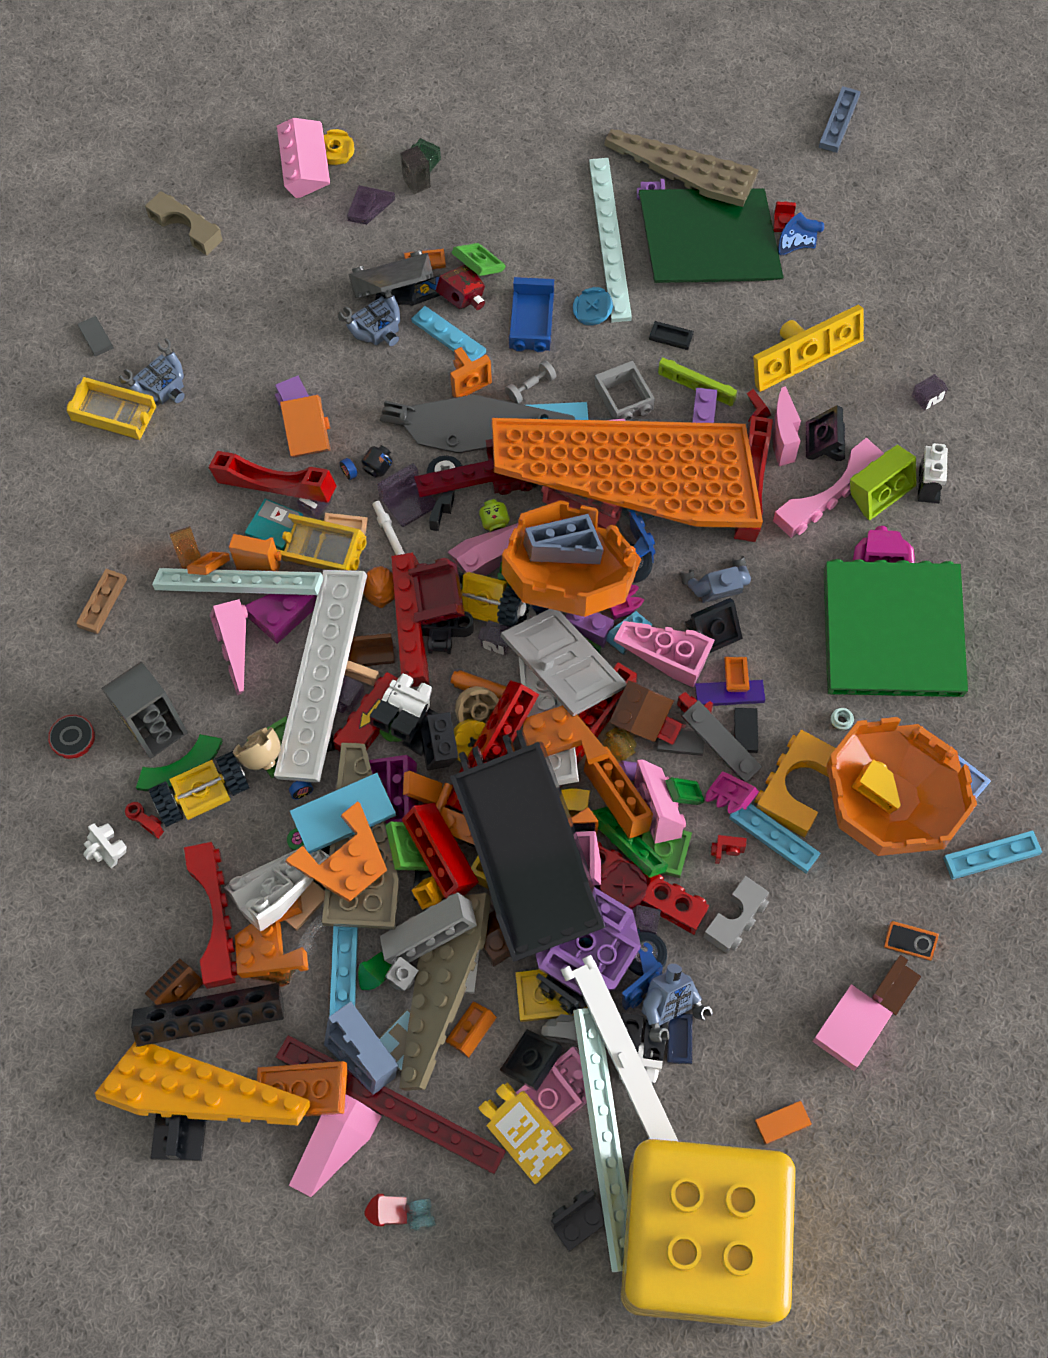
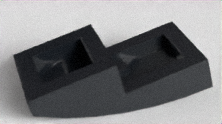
M455 490L443 492L436 501L429 518L430 530L439 531L442 513L451 514Z

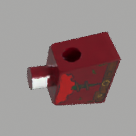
M462 265L439 277L435 291L458 309L472 305L476 310H480L485 305V301L481 298L485 285L479 276L468 266Z

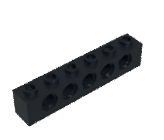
M278 982L133 1009L131 1028L136 1047L283 1020L284 1003L280 984Z

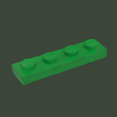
M608 807L592 811L598 820V829L627 858L637 865L644 874L650 878L666 872L668 864L639 836L629 839Z

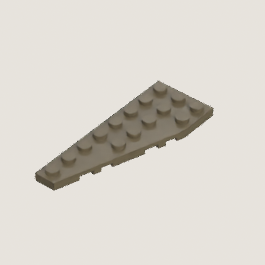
M611 129L605 139L604 146L622 155L629 154L638 163L643 161L649 164L648 168L671 180L679 179L685 182V187L691 189L693 186L700 190L699 194L705 197L741 207L744 206L759 169L753 168L750 165H741L731 160L716 158L713 155H705L694 150L679 148L676 145L664 144L658 140H650L639 135L624 133L621 130Z
M341 743L336 790L372 775L365 744ZM384 821L370 827L387 871L350 902L326 888L322 917L323 926L395 929L399 879L394 867ZM356 834L331 844L329 856L340 849Z
M487 893L464 896L472 902L477 926L418 958L417 970L419 971L415 977L399 1088L404 1091L426 1089L437 1062L434 1059L438 1048L446 1040L447 1036L444 1034L447 1026L455 1018L467 988L465 986L470 971H474L477 964L474 960L478 951L483 949L486 941L491 896Z

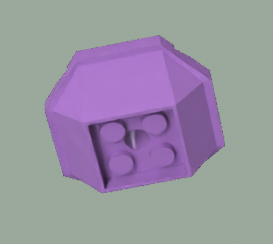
M595 887L606 928L535 954L539 970L580 996L582 994L575 979L572 978L565 981L561 972L562 968L570 966L573 971L585 965L582 959L591 955L608 991L615 990L641 948L633 910ZM582 938H589L593 944L589 948H583L580 946L579 941Z

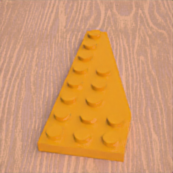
M135 1042L95 1092L96 1100L140 1116L158 1113L162 1117H171L174 1114L186 1115L188 1119L227 1121L228 1118L240 1119L241 1122L249 1123L252 1119L265 1120L267 1124L298 1126L310 1108V1101L303 1097L155 1044L136 1047Z

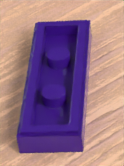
M749 680L750 689L747 692H729L726 689V682L696 683V700H699L703 705L711 701L713 706L765 703L763 680Z

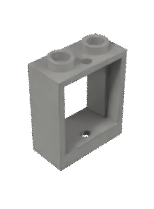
M633 361L595 375V388L613 420L625 418V421H631L636 416H645L654 410L655 398ZM631 380L643 401L618 410L607 389Z

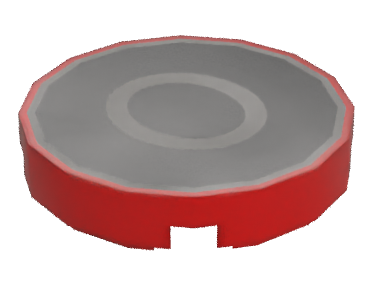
M66 715L58 719L52 725L49 732V744L52 750L57 755L66 759L78 758L86 754L95 741V731L91 723L79 715Z

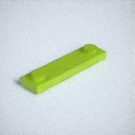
M663 357L660 360L659 375L695 391L696 388L717 390V401L729 406H733L735 403L737 390L733 389L730 385L717 382L681 366L673 360Z

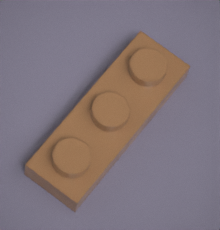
M105 569L76 623L78 628L95 634L99 633L127 581L125 575Z

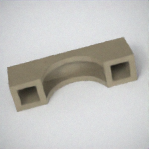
M160 191L145 205L148 217L162 227L173 223H180L190 227L189 237L192 246L206 256L223 241L221 230L216 224H211L201 214L194 213L187 205L180 204L171 195Z

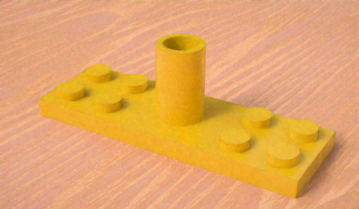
M858 304L807 330L803 329L794 320L784 323L780 329V336L784 341L753 356L755 386L759 392L864 341L863 307Z

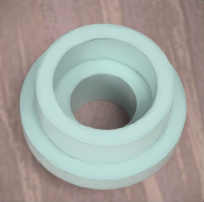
M846 708L836 709L831 715V723L838 730H847L854 722L853 714ZM838 717H844L846 722H840Z

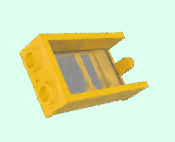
M83 377L81 383L76 387L72 401L68 402L66 411L71 421L140 440L154 413L156 404L153 396Z
M289 513L288 518L294 525L291 533L284 531L282 535L283 540L287 543L285 550L277 549V552H281V559L283 561H290L324 570L356 571L358 569L360 554L366 547V536L360 529Z

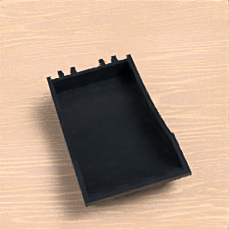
M522 729L516 731L522 749L515 751L509 735H504L503 741L508 754L485 763L480 749L476 746L472 749L478 766L471 768L465 752L459 753V758L464 771L450 776L472 835L497 914L496 917L513 962L606 928L575 827L543 742L529 745Z

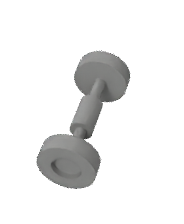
M545 360L540 363L539 370L541 373L523 382V386L517 389L513 384L505 387L506 395L513 403L519 404L522 402L523 399L520 392L524 389L528 390L537 384L543 376L549 382L556 378V372L548 361Z

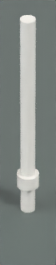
M375 501L372 506L378 516L377 521L380 527H383L395 554H405L391 526L392 521L389 514L385 513L380 501Z

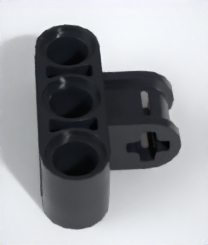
M464 611L465 616L440 621L446 623L444 626H438L439 622L421 625L422 636H429L428 653L447 652V654H451L452 637H468L473 633L474 623L472 615ZM461 623H468L466 627L459 626Z

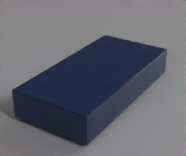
M681 1014L669 1020L667 1063L692 1064L693 1014Z

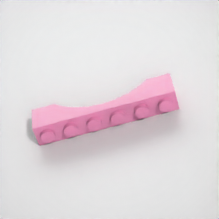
M865 438L851 450L846 471L832 487L815 496L790 499L775 511L773 522L791 538L796 534L801 535L811 521L817 522L822 517L823 511L833 509L838 503L839 498L842 496L846 498L851 493L850 478L854 474L859 473L869 463L875 461L884 453L868 438Z

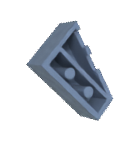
M589 514L525 528L523 544L530 561L581 564L601 563L604 549Z
M351 1001L328 1017L324 1045L339 1061L347 1062V1069L373 1095L395 1079L398 1068L395 1058L388 1052Z

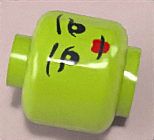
M496 499L484 502V506L479 510L482 526L490 532L506 527L510 521L506 505L502 502H497Z

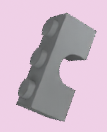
M745 876L730 899L740 908L741 916L736 919H727L718 913L705 931L703 938L726 954L730 949L735 951L743 940L740 938V935L744 930L749 932L755 924L756 920L753 919L757 912L762 914L769 904V901L766 900L769 892Z

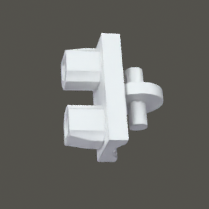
M94 823L88 826L90 833L87 836L88 841L84 843L87 849L83 855L87 860L95 858L97 862L104 859L112 869L117 865L118 859L126 853L127 847L122 840L110 844L108 840L114 837V831L108 823L99 827Z

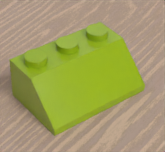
M897 444L850 478L851 495L863 515L869 521L916 487V456Z

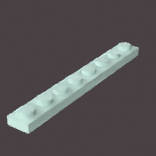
M159 568L152 585L155 590L318 595L323 576L321 572L214 570L208 575L188 574L187 569Z

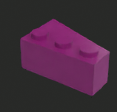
M268 594L245 605L248 619L278 644L314 611L317 595Z
M408 755L369 760L372 775L378 774L396 813V816L385 820L386 824L389 822H403L402 818L413 806L418 805V800L403 795L404 772L412 771L417 773V762Z

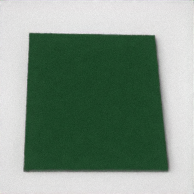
M752 188L743 207L705 197L699 194L700 190L698 189L639 190L638 195L654 283L771 281L784 278L765 188Z

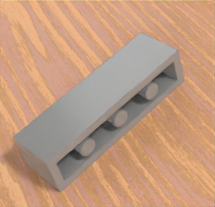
M459 893L450 895L440 903L430 906L424 912L409 918L406 922L395 927V929H390L388 932L380 935L384 961L393 965L396 959L401 957L410 963L477 926L472 902Z

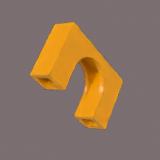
M800 730L797 736L793 735L788 742L787 747L790 749L787 754L782 753L776 765L779 768L776 773L771 771L765 782L768 787L765 792L760 790L754 802L757 803L756 808L780 825L805 838L818 812L797 801L789 794L785 785V777L791 771L798 768H811L828 777L826 765L830 755L836 748Z

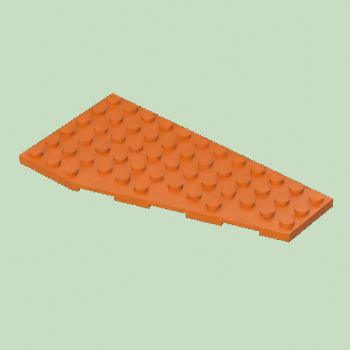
M492 418L494 473L695 527L761 528L763 520L746 424Z

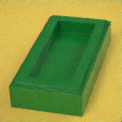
M673 777L665 781L673 802L699 805L705 802L697 781Z

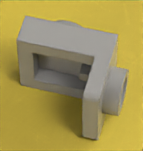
M398 957L385 977L391 981L389 984L391 987L398 991H405L413 984L415 975L419 970L403 958Z

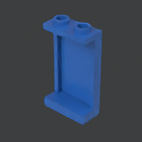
M514 277L509 349L516 351L529 349L536 352L550 350L554 279Z

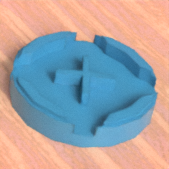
M592 287L585 289L579 297L577 296L574 299L573 313L577 320L584 325L593 326L600 324L612 312V298L603 288Z

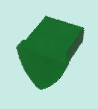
M382 951L368 961L360 963L358 979L361 990L375 989L387 979L385 975L392 965L384 961Z

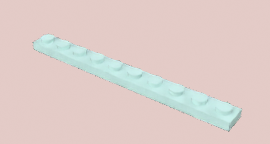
M609 158L589 159L606 288L613 301V309L610 314L611 323L631 321L632 316Z
M589 1009L573 1010L610 1263L612 1272L623 1271L628 1194L605 1043Z

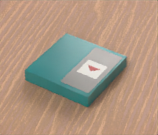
M265 498L247 527L245 535L261 540L273 538L276 548L284 551L287 543L283 540L282 535L284 531L291 533L294 525L288 518V515L290 513L303 516V513Z

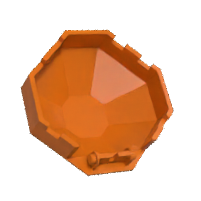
M560 500L521 513L518 519V526L514 528L509 538L508 548L504 549L502 553V575L523 603L586 617L626 601L641 558L636 553V549L622 536L617 526L609 525L606 529L597 527L598 510L596 508L581 505L580 510L569 507V502ZM589 514L604 549L600 564L530 561L523 544L525 528Z
M898 717L881 718L877 722L857 721L830 755L826 765L838 828L877 856L945 849L977 805L976 796L973 795L971 789L972 779L969 766L964 764L961 768L958 752L919 724L898 726L901 721ZM873 759L885 764L894 776L901 806L891 814L852 788L853 783L864 766Z

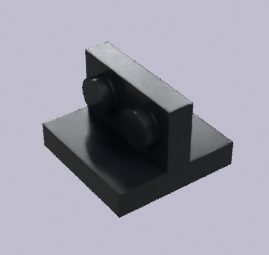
M836 405L806 421L807 459L814 460L822 455H826L836 461L845 459V423L843 422L842 407Z
M731 598L691 614L690 620L685 621L687 630H693L714 639L709 653L743 639L735 603Z
M156 1113L151 1159L202 1161L206 1120L188 1119L186 1115L174 1114L171 1117H162L161 1114Z

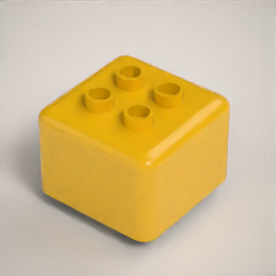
M648 1139L641 1142L634 1152L629 1169L621 1300L626 1310L640 1316L758 1328L768 1327L783 1320L790 1312L792 1300L795 1166L792 1159L783 1152L658 1139Z

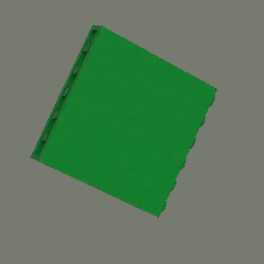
M833 559L826 562L823 572L828 694L928 697L965 696L968 692L961 564H954L951 561L931 563L930 561L909 563L906 560L897 561L896 563H890L885 560L865 562L860 559L853 560L852 562Z

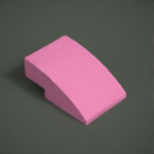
M786 386L781 388L772 427L773 448L779 466L795 462L800 444L798 430L801 420Z
M851 984L812 1042L855 1071L893 1013Z
M577 1047L570 1048L556 1061L537 1091L524 1085L516 1092L519 1094L521 1091H525L554 1127H557L587 1103L580 1054Z

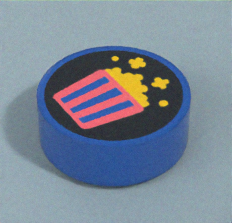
M349 458L339 462L340 468L348 480L357 477L356 467Z
M296 781L289 788L291 797L295 800L311 794L313 791L311 782Z

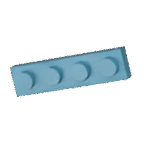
M426 306L411 318L412 323L452 351L462 347L471 361L482 357L486 353L485 347Z
M751 803L746 810L741 808L729 817L731 821L804 873L809 871L821 854Z
M1029 831L945 855L943 859L953 880L1038 856L1042 853L1034 831Z
M333 926L329 1016L350 1001L354 1006L356 1004L357 927Z

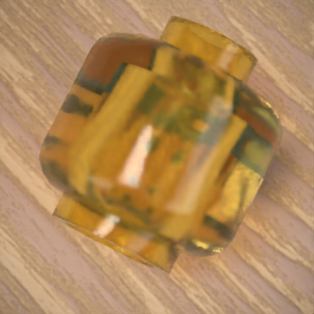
M615 727L605 734L607 739L604 740L603 746L608 747L616 760L624 761L636 753L634 749L637 747V743L629 731L624 729L618 730Z

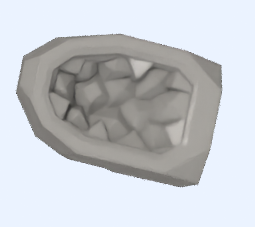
M561 1014L556 1019L548 1020L542 1026L541 1033L543 1037L552 1041L578 1044L574 1016Z

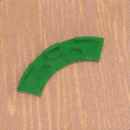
M200 734L193 748L180 760L163 767H142L136 789L149 791L150 788L165 781L169 788H173L169 779L213 760L221 747L222 738Z

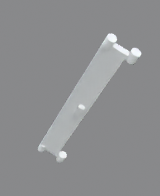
M589 955L582 959L585 965L573 971L570 966L562 968L561 972L565 981L572 978L575 979L648 1139L678 1141L595 960Z

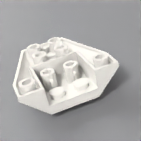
M321 849L310 854L319 865L330 857ZM297 850L242 876L233 878L224 887L243 916L260 932L279 920L314 880L285 862Z

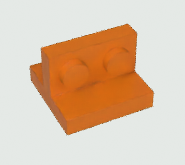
M462 347L454 350L455 360H453L456 370L450 373L452 396L454 398L468 396L492 383L491 360L487 354L471 361Z

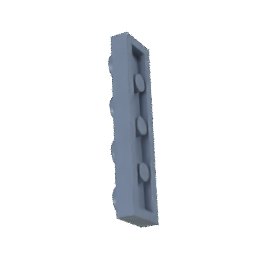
M842 86L821 138L819 148L838 152L861 91Z

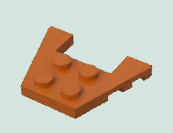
M563 705L527 717L524 722L523 732L528 744L532 745L536 742H543L548 756L583 745L589 765L609 758L605 747L577 714L572 716Z
M358 801L340 816L356 835L319 865L302 846L285 860L289 866L295 867L307 877L321 883L325 888L348 902L352 901L387 871L366 816Z
M301 896L279 920L261 932L251 923L235 935L237 974L241 978L267 976L270 972L277 971L284 974L290 973V970L298 969L300 972L309 970L307 952L303 947L283 955L281 922L303 913Z

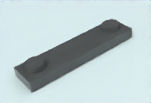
M699 700L681 716L742 781L747 782L762 768Z

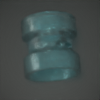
M421 1199L406 1204L407 1213L411 1216L409 1223L411 1231H418L423 1226L430 1228L436 1225L435 1218L430 1212L432 1208L431 1199Z

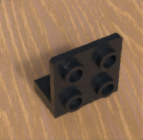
M538 973L536 976L541 994L551 1001L554 998L558 1000L561 1004L560 1007L568 1014L572 1015L573 1010L587 1007L583 996H580L549 975L545 978Z
M586 1189L581 1191L573 1198L574 1204L568 1208L563 1205L552 1214L551 1227L568 1252L605 1225L603 1209L595 1199L596 1193L593 1189L590 1192H587Z

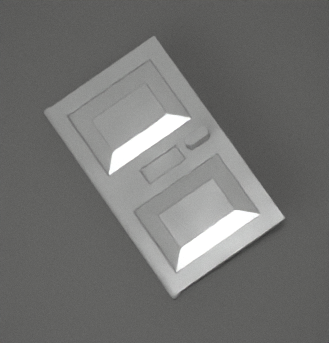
M548 609L501 632L503 640L572 716L624 690L627 685L623 678L560 611Z

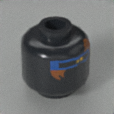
M382 445L379 448L376 446L370 447L361 460L362 469L374 478L384 476L393 464V459L390 456L391 451Z

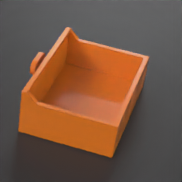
M318 395L280 402L291 457L330 451L327 429H330L328 417H324L321 398Z
M233 534L229 549L237 570L279 571L282 555L280 551L277 552L273 538L261 540Z

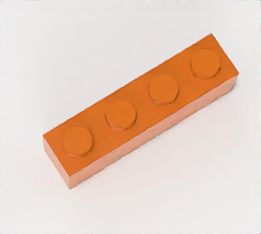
M605 747L609 755L607 759L589 765L586 757L585 774L628 838L631 839L649 832L653 813L608 747Z

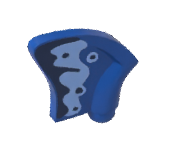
M802 212L795 215L785 225L781 233L778 245L779 255H785L801 248L815 249L817 232H823L824 223L807 219Z

